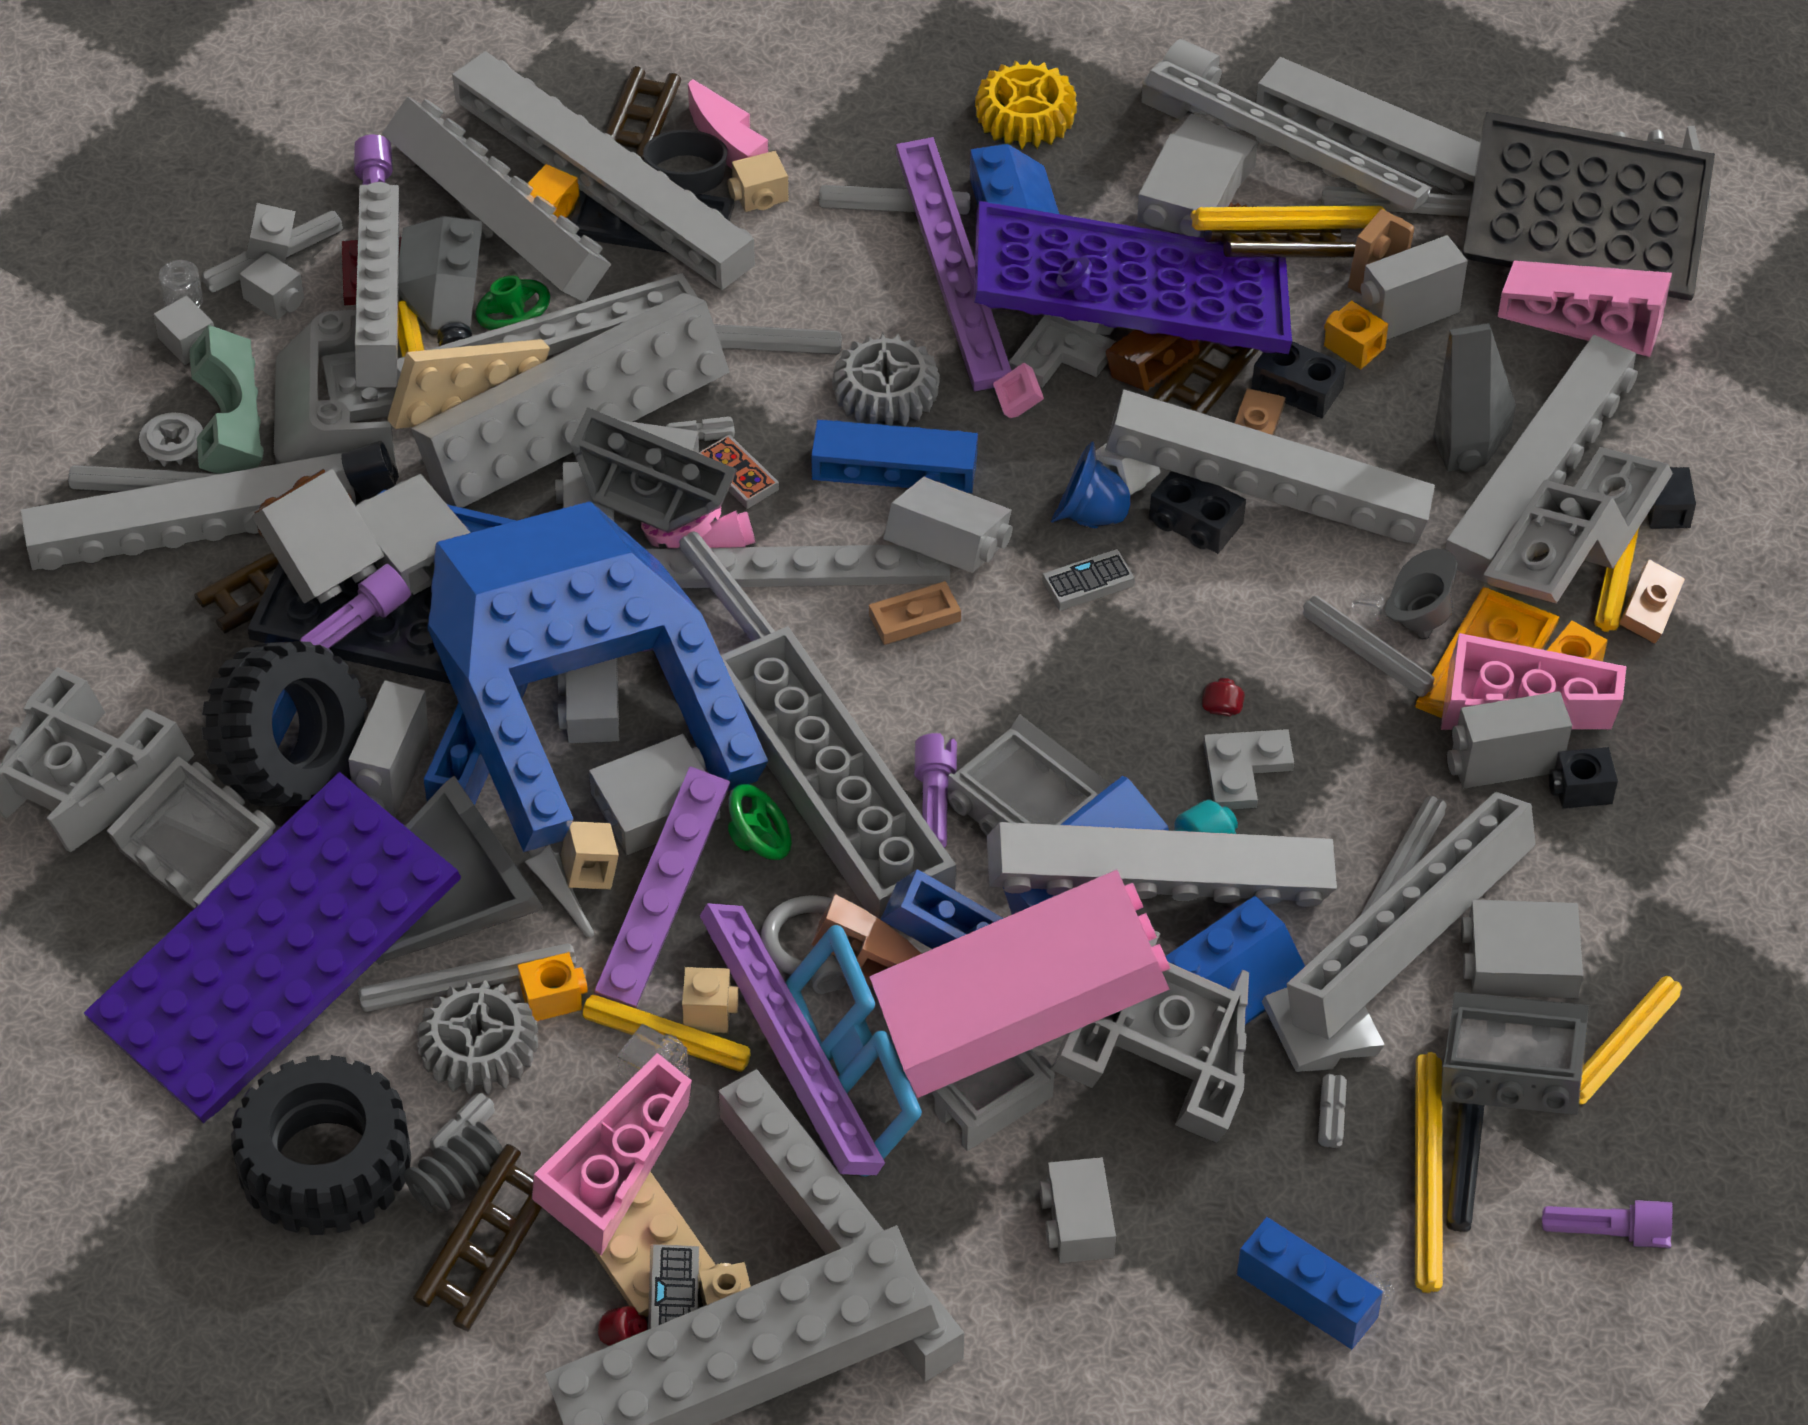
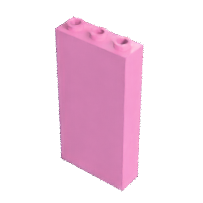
M1114 870L869 976L903 1070L918 1098L1170 990L1162 972L1171 968L1161 945L1157 944L1151 947L1149 941L1157 938L1147 913L1140 916L1136 913V910L1143 908L1134 884L1131 883L1124 886L1118 870Z

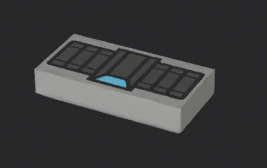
M1118 549L1043 573L1042 582L1057 608L1061 611L1133 587L1135 577Z
M657 1244L650 1246L648 1330L698 1309L699 1246Z

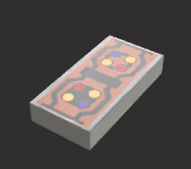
M730 434L699 452V454L737 469L728 491L746 509L779 490V482Z

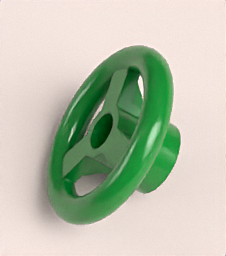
M514 275L501 277L492 283L490 291L479 301L475 310L476 320L483 328L491 331L541 316L550 304V291L546 285L537 280L519 279V277ZM537 293L539 295L538 302L525 313L523 310L525 302ZM503 312L504 314L512 315L513 318L495 320L489 318L487 314Z
M750 784L736 786L731 791L728 800L732 819L728 824V831L734 843L744 851L752 849L760 856L769 860L785 858L791 850L792 837L787 820L778 805L769 795L756 786ZM743 797L752 799V807L746 814L743 813L741 806ZM766 812L768 813V815H769L770 818L772 819V821H773V823H774V825H775V827H776V829H777L778 834H777V833L775 832V830L771 827V822H770L769 818L767 817Z

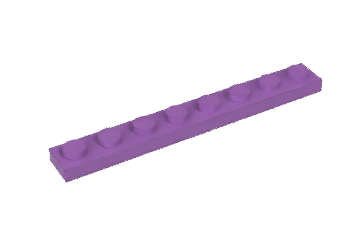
M934 137L896 144V155L973 390L975 392L994 388L993 383L1011 372V368L991 308L983 304L974 303L975 260Z
M707 903L700 914V918L727 968L730 969L731 975L839 1173L877 1175L885 1162L774 961L766 950L744 907Z

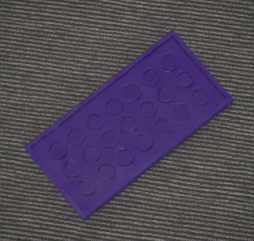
M979 201L976 214L974 303L983 304L995 309L1020 310L1031 315L1044 314L1063 317L1069 321L1081 320L1099 323L1111 328L1124 327L1136 329L1148 334L1161 333L1179 336L1186 340L1198 339L1216 342L1227 347L1241 346L1253 348L1265 353L1289 354L1292 344L1286 257H1226L1223 253L1224 244L1222 242H1206L1204 238ZM1073 257H1086L1092 263L1090 296L1083 301L1075 298L1072 289L1063 291L1056 283L1059 268L1065 261Z
M339 772L213 890L200 905H197L84 1012V1015L202 1123H205L234 1098L461 879V876L455 867Z

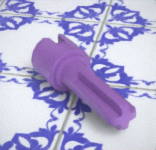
M372 134L360 137L355 141L354 171L356 176L362 180V185H369L374 182L385 183V179L389 178L393 171L391 142L381 135Z
M386 564L358 584L359 595L301 637L300 641L311 642L313 645H322L330 649L373 615L381 616L382 618L389 615L410 597L411 592L398 572Z
M940 733L923 735L915 741L914 775L923 782L922 817L945 848L947 845L948 775L950 773L954 775L957 770V742L954 738L950 739L946 744V749H944V737Z
M1635 1200L1634 1205H1630V1209L1547 1206L1542 1211V1228L1547 1232L1605 1234L1629 1237V1242H1633V1247L1671 1248L1672 1202Z

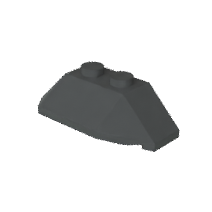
M440 216L403 228L399 255L398 294L406 301L411 311L423 321V326L429 334L437 335L438 330L442 326L453 322L471 326L482 229L481 220Z
M588 407L571 441V447L595 503L667 533L719 509L737 472V469Z

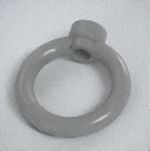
M816 895L800 896L783 902L769 913L762 926L761 940L777 968L791 975L802 962V960L790 956L781 947L778 933L782 925L788 919L799 914H824L832 898ZM832 954L810 979L814 991L818 994L841 990L847 983L837 958Z

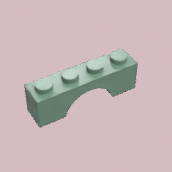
M208 325L189 349L191 378L210 392L217 401L221 413H216L196 438L199 468L223 474L257 468L262 461L264 450L260 444L259 428L261 419L257 412L256 399L258 388L255 386L254 380L255 359L252 357L251 339Z

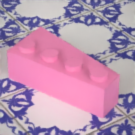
M1514 261L1501 294L1498 317L1587 341L1593 335H1596L1636 354L1650 357L1661 327L1672 273Z
M1459 633L1449 662L1441 730H1452L1453 726L1458 724L1462 707L1558 691L1562 695L1572 723V729H1612L1623 701L1626 666Z
M656 1053L534 1174L532 1199L598 1254L602 1255L687 1109L692 1080Z

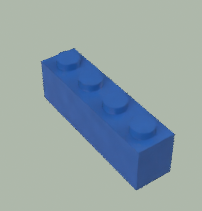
M817 419L812 449V480L910 488L922 477H926L963 492L973 493L978 433Z

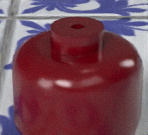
M1219 678L1218 681L1211 682L1204 687L1202 707L1209 711L1210 714L1230 717L1239 714L1243 707L1244 691L1241 687L1234 684L1233 680Z
M623 1306L608 1310L602 1315L598 1324L600 1341L608 1346L647 1330L646 1317L639 1315L633 1306Z

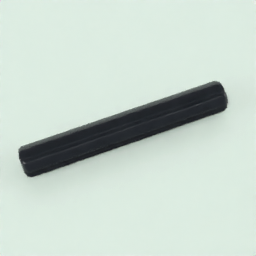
M1459 1104L1446 1222L1447 1228L1453 1231L1468 1232L1471 1229L1485 1105Z

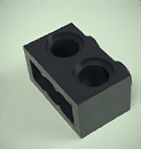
M1292 341L1289 354L1277 352H1263L1254 364L1251 389L1286 397L1285 404L1323 419L1343 389L1346 363Z
M1170 471L1151 494L1149 519L1161 530L1167 532L1174 531L1187 538L1195 547L1199 549L1207 548L1219 554L1244 523L1246 499L1219 485Z

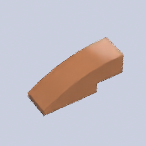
M836 894L822 916L811 944L815 946L831 926H841L847 935L867 984L872 987L869 976L922 954L906 938L885 922Z

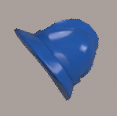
M1093 441L1086 446L1080 456L1058 509L1050 522L1053 523L1068 518L1073 522L1077 521L1080 525L1098 528L1099 526L1115 525L1122 522L1127 516L1130 508V491L1120 476L1097 460Z

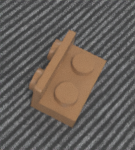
M1381 209L1357 237L1348 288L1361 294L1365 265L1410 249L1414 226L1402 218Z

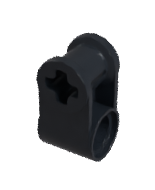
M382 441L353 449L341 455L346 477L363 501L396 485L399 478L398 469L391 460L387 448Z

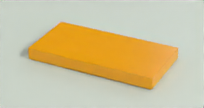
M1483 586L1432 673V676H1434V688L1424 697L1417 699L1416 708L1442 718L1449 662L1459 633L1543 650L1558 624L1559 616Z

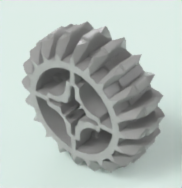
M882 332L880 338L875 340L866 335L863 344L853 341L850 350H842L840 360L836 361L833 369L832 389L834 390L838 406H843L846 416L855 414L858 423H862L869 418L871 424L885 421L886 425L892 426L893 421L898 420L901 425L906 427L909 416L919 421L922 411L930 412L933 402L936 401L938 396L940 374L936 367L934 356L928 355L926 346L916 347L913 338L905 342L902 341L899 333L893 339L886 338Z
M484 980L480 988H473L466 981L464 990L459 992L449 986L447 998L435 996L433 1008H424L423 1022H420L417 1028L419 1039L417 1042L418 1053L421 1055L423 1066L427 1072L433 1071L434 1079H436L438 1084L448 1080V1086L452 1092L459 1088L461 1083H465L466 1091L470 1096L475 1090V1085H483V1089L489 1095L492 1089V1082L497 1081L499 1085L506 1089L509 1084L508 1074L521 1079L523 1066L531 1067L533 1052H537L538 1037L536 1035L538 1033L537 1021L532 1016V1009L529 1008V1004L522 1003L517 991L507 995V989L503 983L494 990L490 989V985L486 980ZM490 1017L499 1019V1020H501V1021L493 1020V1019H491ZM453 1051L461 1052L466 1056L459 1055Z

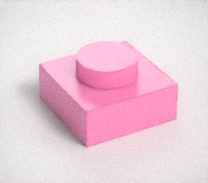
M1026 363L1021 364L993 383L1003 413L1009 418L1018 417L1044 399L1034 370Z

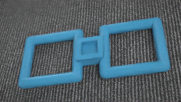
M833 925L785 983L828 1061L830 1062L833 1058L840 1074L838 1079L847 1094L879 1057L902 1110L874 1142L884 1160L918 1121L922 1111L889 1034L885 1031H877L872 1036L865 1019L875 1007L874 998L844 929L839 925ZM834 951L856 1003L822 1042L801 990Z

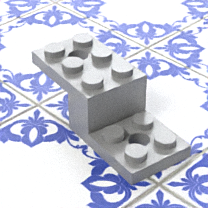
M1599 447L1575 487L1544 480L1483 574L1488 585L1557 604L1583 561L1614 568L1673 473L1669 465ZM1625 487L1618 495L1608 496L1611 491ZM1546 552H1549L1546 558H1544L1543 560L1539 562H1532L1535 556H1540L1545 554Z

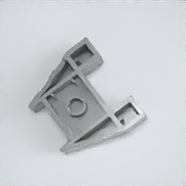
M57 667L29 697L24 707V711L27 714L20 728H13L7 739L10 747L2 763H0V815L7 819L27 799L51 810L52 813L46 819L65 849L72 852L114 823L178 756L188 763L195 754L176 722L149 709H145L119 739L94 728L93 726L106 712L86 680Z
M1155 930L1154 932L1157 938L1149 941L1151 947L1156 945V942L1160 935V933ZM1168 962L1171 969L1162 973L1170 990L1065 1034L1051 1068L1052 1071L1093 1088L1104 1072L1114 1045L1193 1079L1175 1125L1205 1139L1218 1142L1229 1129L1244 1091L1243 1057L1246 1050L1245 1010L1248 1005L1249 972L1242 970L1228 989Z

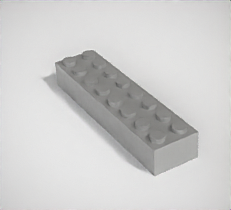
M682 293L412 427L411 430L433 489L446 504L463 508L572 453L571 441L587 407L617 420L633 422L726 375L730 371L706 301L687 293Z
M789 626L722 654L723 662L767 756L768 768L865 910L881 920L896 883L916 869L955 890V862Z
M896 1225L545 1373L563 1425H711L940 1327L900 1230Z

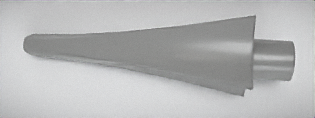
M550 845L528 851L531 858L526 860L525 863L564 906L584 936L587 938L593 937L594 931L585 917L573 889L568 888L559 853H554Z

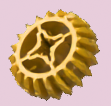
M1029 60L1027 65H1020L1017 61H1014L1012 67L1001 64L998 72L989 71L988 77L981 80L975 97L976 116L978 123H982L984 133L991 132L994 141L1004 137L1005 143L1009 145L1013 141H1019L1021 149L1024 148L1026 142H1032L1038 149L1041 140L1052 145L1055 136L1063 138L1066 129H1071L1074 116L1077 113L1076 92L1074 91V86L1070 85L1068 76H1061L1058 68L1048 70L1045 62L1039 66L1033 65L1031 60Z

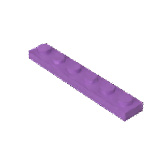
M689 767L594 991L595 995L637 1008L725 799L730 781L694 767Z

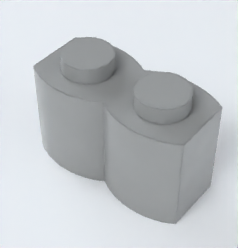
M1183 39L1177 40L1170 47L1163 60L1153 67L1155 68L1168 61L1216 85L1219 83L1222 70L1219 68V55ZM1149 74L1147 75L1142 84V103L1179 120L1188 111L1195 112L1190 108V104L1179 99H1170L1160 95L1157 91L1158 89L1146 84Z

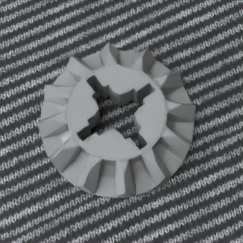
M176 412L161 414L152 418L143 426L139 435L141 452L146 453L149 462L159 460L165 467L169 461H176L181 466L184 458H196V438L203 428L190 415ZM164 436L171 439L179 436L180 444L170 442L166 445Z

